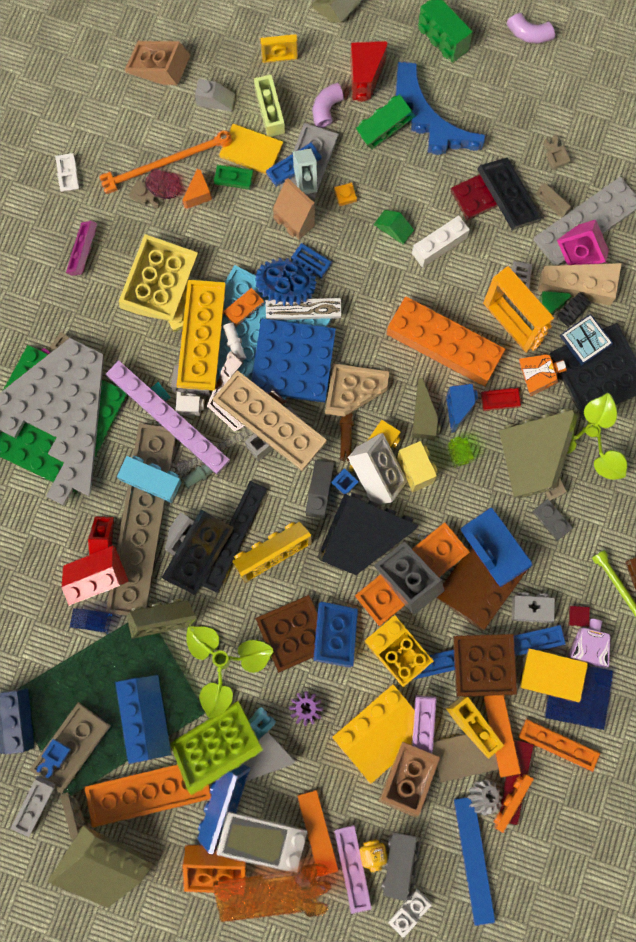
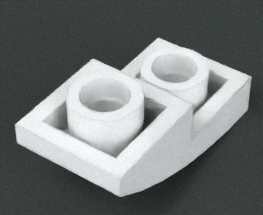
M416 889L413 892L412 900L405 901L388 923L404 938L417 924L420 917L432 906V903Z

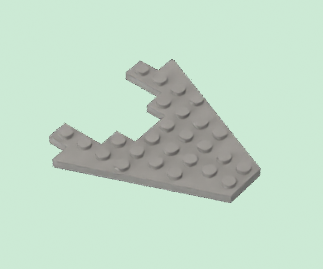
M71 338L0 393V431L17 438L26 422L56 437L48 455L64 462L46 497L65 506L74 489L89 497L91 495L104 355Z

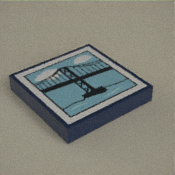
M591 314L560 334V338L581 365H584L613 345L611 339Z

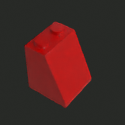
M387 41L351 43L352 101L364 102L371 99L386 64Z

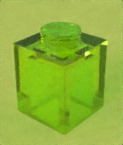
M460 436L451 439L447 449L453 468L472 463L474 457L467 437L462 439Z

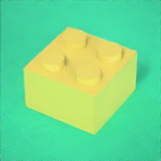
M421 441L399 450L397 460L412 493L433 484L438 473L435 464L431 463L428 458L430 456L426 445L423 446Z

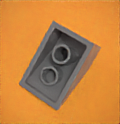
M405 542L374 565L399 599L414 615L445 591L440 578Z

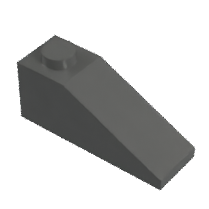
M315 460L305 512L306 516L325 519L334 463Z

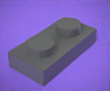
M548 499L532 511L556 541L573 529Z

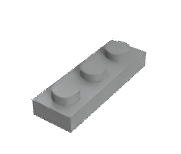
M36 776L11 827L12 830L27 837L30 836L55 786L54 783Z

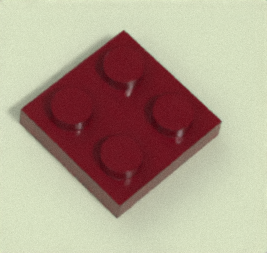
M480 174L451 187L450 191L467 221L498 207Z

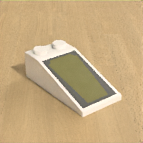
M228 812L217 855L280 870L297 872L307 831L292 825Z

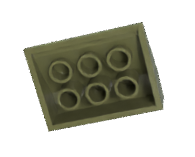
M83 826L47 882L109 908L140 884L153 864L141 852Z

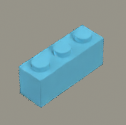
M126 456L117 478L124 483L172 503L182 483L180 478H178L179 475L172 471L163 472L161 467L153 463L149 466L143 463L144 460L137 456L132 458Z

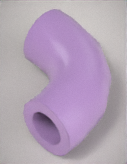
M522 13L513 15L507 21V26L513 34L525 42L539 44L555 38V32L550 22L533 25L527 22Z
M339 83L326 87L316 97L312 109L316 127L324 128L333 122L330 113L333 104L343 101V93Z

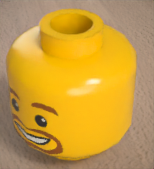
M379 840L363 842L364 846L359 849L362 866L370 868V872L382 870V866L388 862L385 844L380 843Z

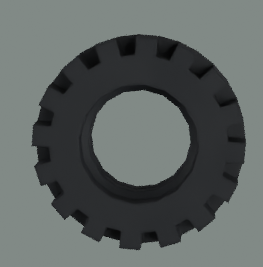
M580 292L561 310L557 317L569 327L585 312L592 302Z

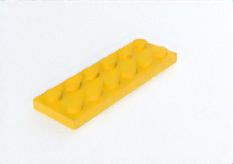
M188 280L177 388L213 391L216 389L226 289L225 282Z

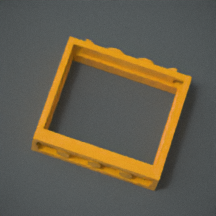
M509 266L493 277L483 304L526 353L530 350L535 351L549 333L548 330L552 327L551 323L554 317ZM504 293L534 326L533 331L502 297Z

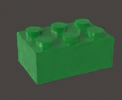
M428 0L420 7L419 31L430 39L431 44L442 52L444 58L449 59L453 64L469 51L473 31L443 0Z

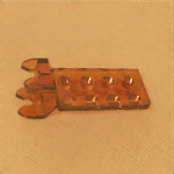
M322 864L304 865L296 874L294 871L214 881L213 890L220 921L227 922L301 913V911H303L306 917L323 915L328 911L329 905L317 902L318 897L327 893L331 889V884L325 881L319 882L316 880V877L325 875L328 872V868Z

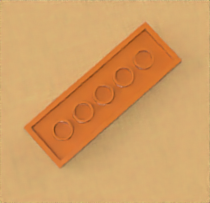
M445 522L412 548L438 577L469 553ZM381 574L355 595L356 599L378 626L382 625L405 606Z
M178 765L85 787L92 828L209 800L212 796L209 784L191 795L186 788Z

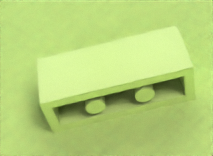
M272 75L254 78L255 92L267 136L272 137L285 134L284 120Z

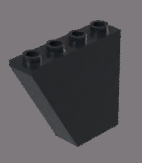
M351 493V496L344 494L317 558L329 565L357 575L415 531L418 525L412 523L414 519L405 515L402 518L396 516V511L387 507L384 511L379 508L380 504L371 500L368 503L361 501L363 497L355 493Z

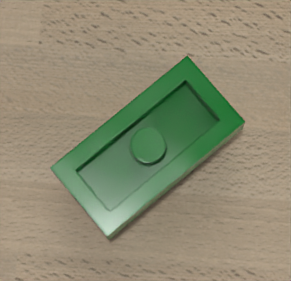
M217 164L214 184L250 190L253 170Z

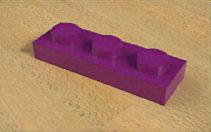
M92 220L81 222L66 270V273L71 276L81 275L85 269L87 255L91 250V242L96 234L97 223Z

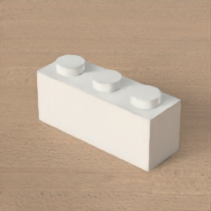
M457 216L413 245L412 254L423 268L467 239L470 229L460 216Z

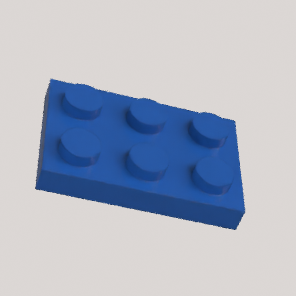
M326 602L319 603L314 661L348 668L353 667L358 609Z

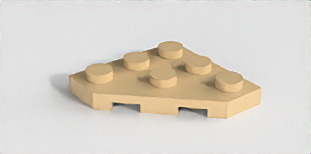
M333 363L325 414L346 416L387 391L389 372Z

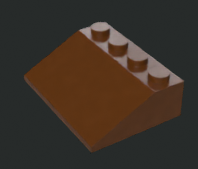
M470 546L468 549L469 553L460 560L443 583L445 591L436 598L482 632L526 571L500 587L473 547Z

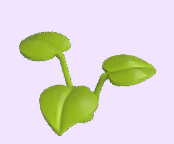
M606 393L586 405L584 415L588 423L576 436H574L573 432L567 454L575 450L577 445L575 439H578L584 433L590 437H597L601 457L594 460V468L602 477L618 480L626 477L627 460L625 456L616 450H609L605 454L602 450V435L600 434L602 427L610 428L617 419L615 402L610 393Z
M189 626L187 628L186 641L192 656L199 660H205L211 654L213 655L212 661L218 668L219 684H206L201 689L199 696L201 706L207 717L214 718L223 714L230 707L233 700L231 688L222 686V669H226L230 665V661H241V666L245 671L249 673L260 672L266 667L273 654L271 646L261 641L248 640L238 647L240 657L228 656L224 651H213L219 646V636L215 630L209 627Z

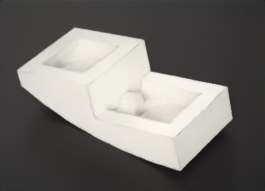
M74 154L55 156L60 191L65 192L79 189Z

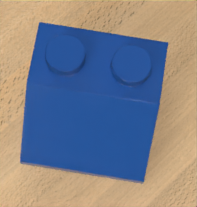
M473 384L450 386L448 389L446 402L451 433L456 432L470 414L473 406H475V401H478L477 390H473Z

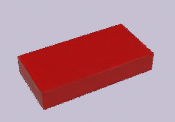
M519 388L481 391L480 393L483 411L521 407Z

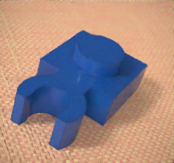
M52 739L41 756L46 761L37 767V772H41L46 767L48 769L46 778H50L54 773V765L58 768L61 767L71 749L56 739Z

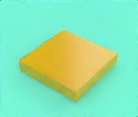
M297 34L260 38L262 63L298 59Z

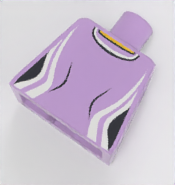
M590 619L589 629L580 628L578 630L568 658L604 668L609 667L610 634L600 632L601 620Z

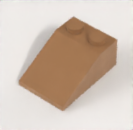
M137 41L124 71L162 85H178L190 54L180 41Z
M287 178L273 207V218L279 225L283 224L286 227L289 235L295 236L300 240L315 226V203Z
M402 742L378 802L413 817L419 816L440 757Z

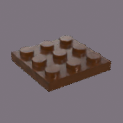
M309 595L255 618L265 643L273 648L271 657L278 673L314 658L318 614Z
M513 634L453 636L456 697L517 695Z

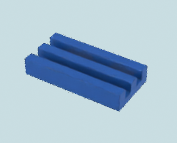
M303 243L299 245L291 256V260H296L297 264L302 262V267L308 266V271H313V274L321 279L332 265L331 261ZM301 250L305 251L306 253L310 254L311 256H313V257L316 258L317 260H319V261H321L322 263H324L325 266H322L321 264H319L318 262H316L315 260H313L312 258L308 257L307 255H305L304 253H302V252H300V251H301ZM307 262L311 263L312 265H314V266L317 267L318 269L314 268L313 266H311V265L308 264Z

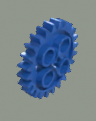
M279 258V261L272 259L271 263L266 261L265 265L261 264L260 269H257L255 282L256 287H259L258 292H263V297L269 296L268 301L274 299L276 300L275 304L281 301L283 306L286 305V302L293 306V302L300 305L301 301L306 302L307 298L311 299L316 287V277L312 276L313 271H308V266L302 267V262L296 264V260L289 262L288 258L285 261Z

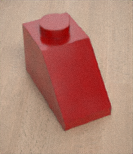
M94 517L88 537L89 555L112 546L114 517Z

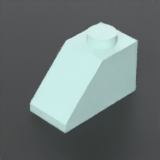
M312 150L293 151L297 187L305 194L316 193L317 168Z

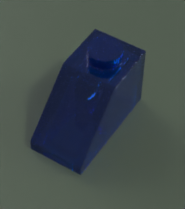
M73 608L69 628L108 634L112 615L105 612Z

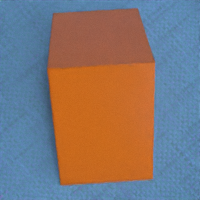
M200 169L196 170L182 201L186 209L211 200L210 191Z

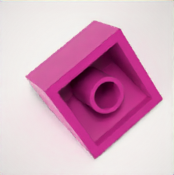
M596 219L577 225L557 239L567 265H588L606 262L609 249Z

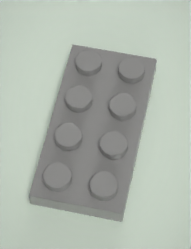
M304 123L293 151H298L312 142L322 156V159L316 162L318 192L336 145L338 134ZM294 176L290 178V180L297 186L296 177ZM317 192L306 195L314 201Z

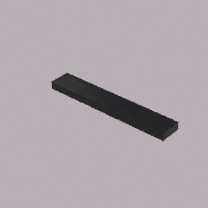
M249 481L229 523L234 529L201 586L219 593L232 566V561L235 559L234 556L237 555L267 492V488Z

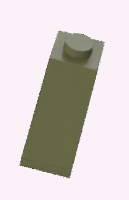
M419 378L412 438L435 440L436 435L440 434L441 423H437L438 416L423 378Z

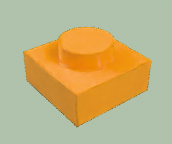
M352 183L334 187L339 207L357 202Z

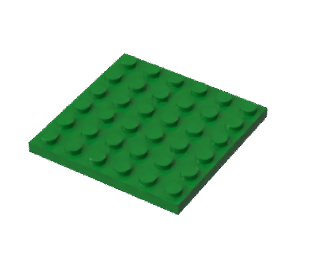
M27 345L4 389L48 354ZM102 380L95 457L128 396L121 388ZM26 422L17 438L0 431V458L52 483L64 462L48 455L56 437ZM74 489L72 492L77 494L78 491Z

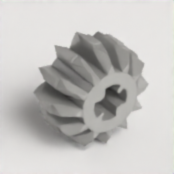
M486 779L475 782L473 787L469 789L471 795L467 797L471 799L472 803L470 806L475 807V813H481L484 816L496 813L497 808L502 806L499 802L503 798L499 796L501 789L496 788L495 782H490Z

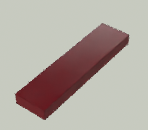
M514 740L521 774L505 777L502 792L503 798L500 802L502 806L499 807V812L501 813L505 808L503 803L507 795H512L515 790L513 785L519 776L522 777L523 774L528 775L533 744ZM522 801L511 818L510 824L518 825Z

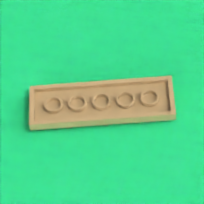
M238 370L213 398L217 405L301 471L308 466L327 443L323 436Z

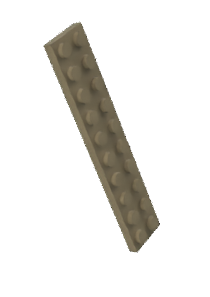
M139 424L133 456L143 459V463L149 466L151 463L161 467V471L167 473L171 471L176 438L164 427ZM129 484L117 545V553L129 582L110 589L106 613L127 616L132 608L143 606V609H146L148 607L165 506L164 499Z

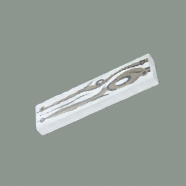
M341 298L307 299L306 302L301 301L300 305L293 302V306L289 302H286V305L283 306L281 301L275 304L276 300H266V319L341 318Z

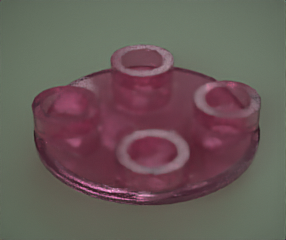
M155 168L146 177L145 185L149 192L156 197L172 199L181 192L180 178L175 173L170 174Z

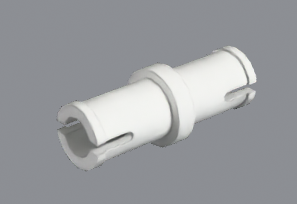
M228 323L223 326L228 339L227 345L243 361L246 359L241 345L242 340L238 337L235 324Z

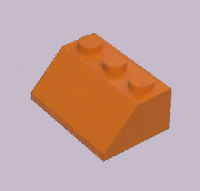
M185 845L183 858L184 892L245 894L247 862L217 855V851L210 854L203 845Z

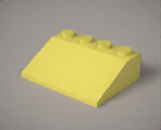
M145 234L120 296V308L138 315L173 321L198 253Z

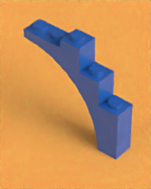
M398 62L395 96L400 94L416 116L411 121V131L418 134L429 133L427 153L434 155L446 154L447 147L454 150L460 148L471 151L482 150L484 144L483 134L470 133L451 125L435 113L426 102L419 87L416 63Z

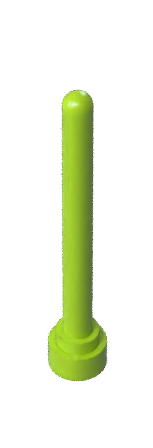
M604 549L594 555L592 560L599 567L602 566L636 617V602L609 564V555Z

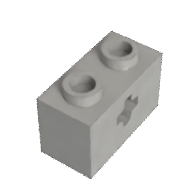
M520 592L518 596L512 597V621L554 622L555 598H549V594H537V597L529 596L530 593ZM532 603L535 607H537V609L534 612L531 608H529V605H531Z

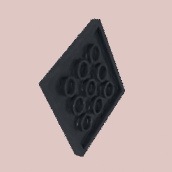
M618 323L603 328L604 332L613 342V345L584 365L579 363L566 345L549 353L553 363L564 360L567 371L561 372L559 375L582 420L586 419L584 415L586 405L606 393H610L615 405L636 397V357Z

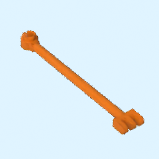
M223 130L214 137L215 139L113 177L111 172L100 175L99 178L100 181H103L102 186L105 188V194L117 191L116 184L215 146L227 147L232 143V137L228 131Z

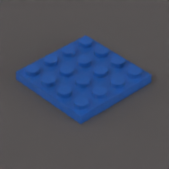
M261 318L251 381L267 394L275 390L281 397L325 403L336 328Z

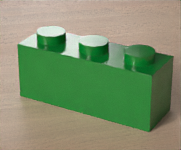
M399 94L398 96H393L384 107L376 109L371 117L362 120L359 126L356 127V130L366 145L373 150L416 116L404 98Z

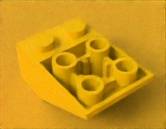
M395 615L364 640L366 646L402 687L433 662L431 657Z

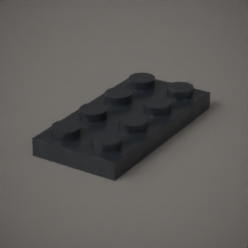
M508 157L481 164L477 168L511 230L541 221L543 217Z
M201 509L161 578L195 595L234 527Z

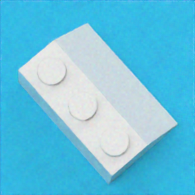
M383 433L356 447L348 457L368 498L375 503L393 502L407 483V479Z

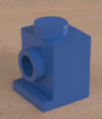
M344 468L331 483L343 494H347L359 481Z

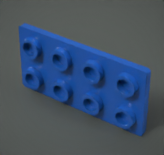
M489 508L461 527L460 530L500 587L533 566L530 559L493 508Z

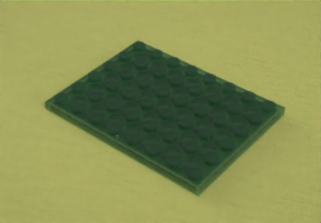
M126 623L18 688H28L33 737L41 753L78 702L111 725L110 729L65 789L64 794L68 792L70 796H73L86 786L93 784L128 762L115 682L159 676L168 736H171L206 714L161 633L132 639L129 624Z

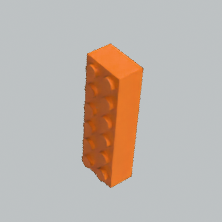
M406 296L388 325L386 335L484 387L505 351V348Z

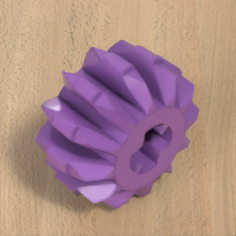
M307 691L305 692V699H302L301 694L298 693L297 697L300 701L292 699L291 701L297 705L296 707H289V710H296V713H293L291 718L299 715L300 717L296 723L299 724L303 718L304 726H307V719L309 718L311 723L315 724L312 717L321 718L315 712L323 711L322 707L316 708V705L320 704L321 700L313 702L316 694H313L308 699L309 694ZM306 703H309L312 711L310 714L306 712L305 715L300 707L302 704L306 705Z

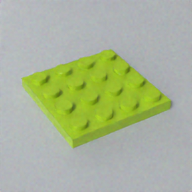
M239 701L232 704L223 714L206 720L170 743L186 788L191 795L263 751Z

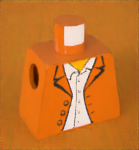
M550 355L519 359L530 396L557 384L556 374L567 371L564 360L552 363Z

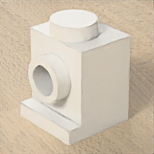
M177 392L176 412L179 415L200 416L201 410H204V399H200L196 394L189 393L182 396L181 392Z

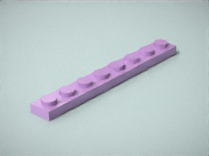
M120 361L106 373L108 378L216 475L230 462L229 458Z

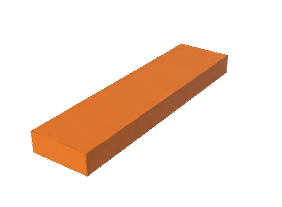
M504 695L484 697L489 725L504 745L496 752L500 777L521 774Z
M525 719L518 738L592 772L600 756L599 752L528 719Z
M317 790L297 795L319 877L338 872Z

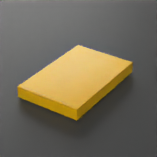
M232 124L229 131L232 143L227 147H222L219 157L266 174V170L275 165L283 142Z
M528 649L520 688L580 702L588 663Z

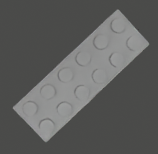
M619 177L535 236L533 240L554 266H559L566 260L557 239L577 225L595 219L603 235L636 211V195L624 180Z

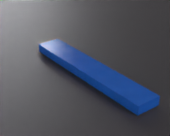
M466 797L454 799L473 921L474 925L478 926L495 923L478 817L477 813H475V807L470 806L472 803L471 799Z

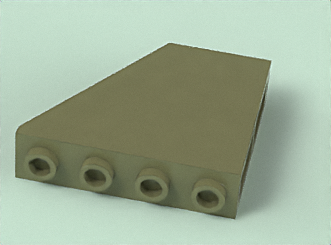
M567 408L560 410V413L556 415L545 414L541 416V419H527L522 421L523 424H509L504 426L505 429L499 430L515 498L520 499L556 489L578 420V413Z

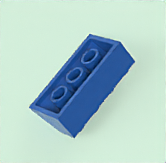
M159 676L115 682L128 764L171 756Z
M240 764L237 768L232 769L216 780L210 789L212 796L205 805L204 812L206 814L198 827L200 832L198 840L210 854L218 850L227 813L236 814L251 769L249 766Z

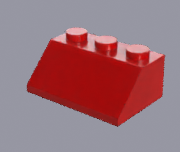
M115 545L63 566L62 590L69 606L129 582Z

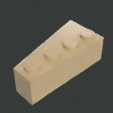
M622 263L544 266L540 275L538 291L569 293L571 298H574L581 292L591 302L611 305L616 298Z

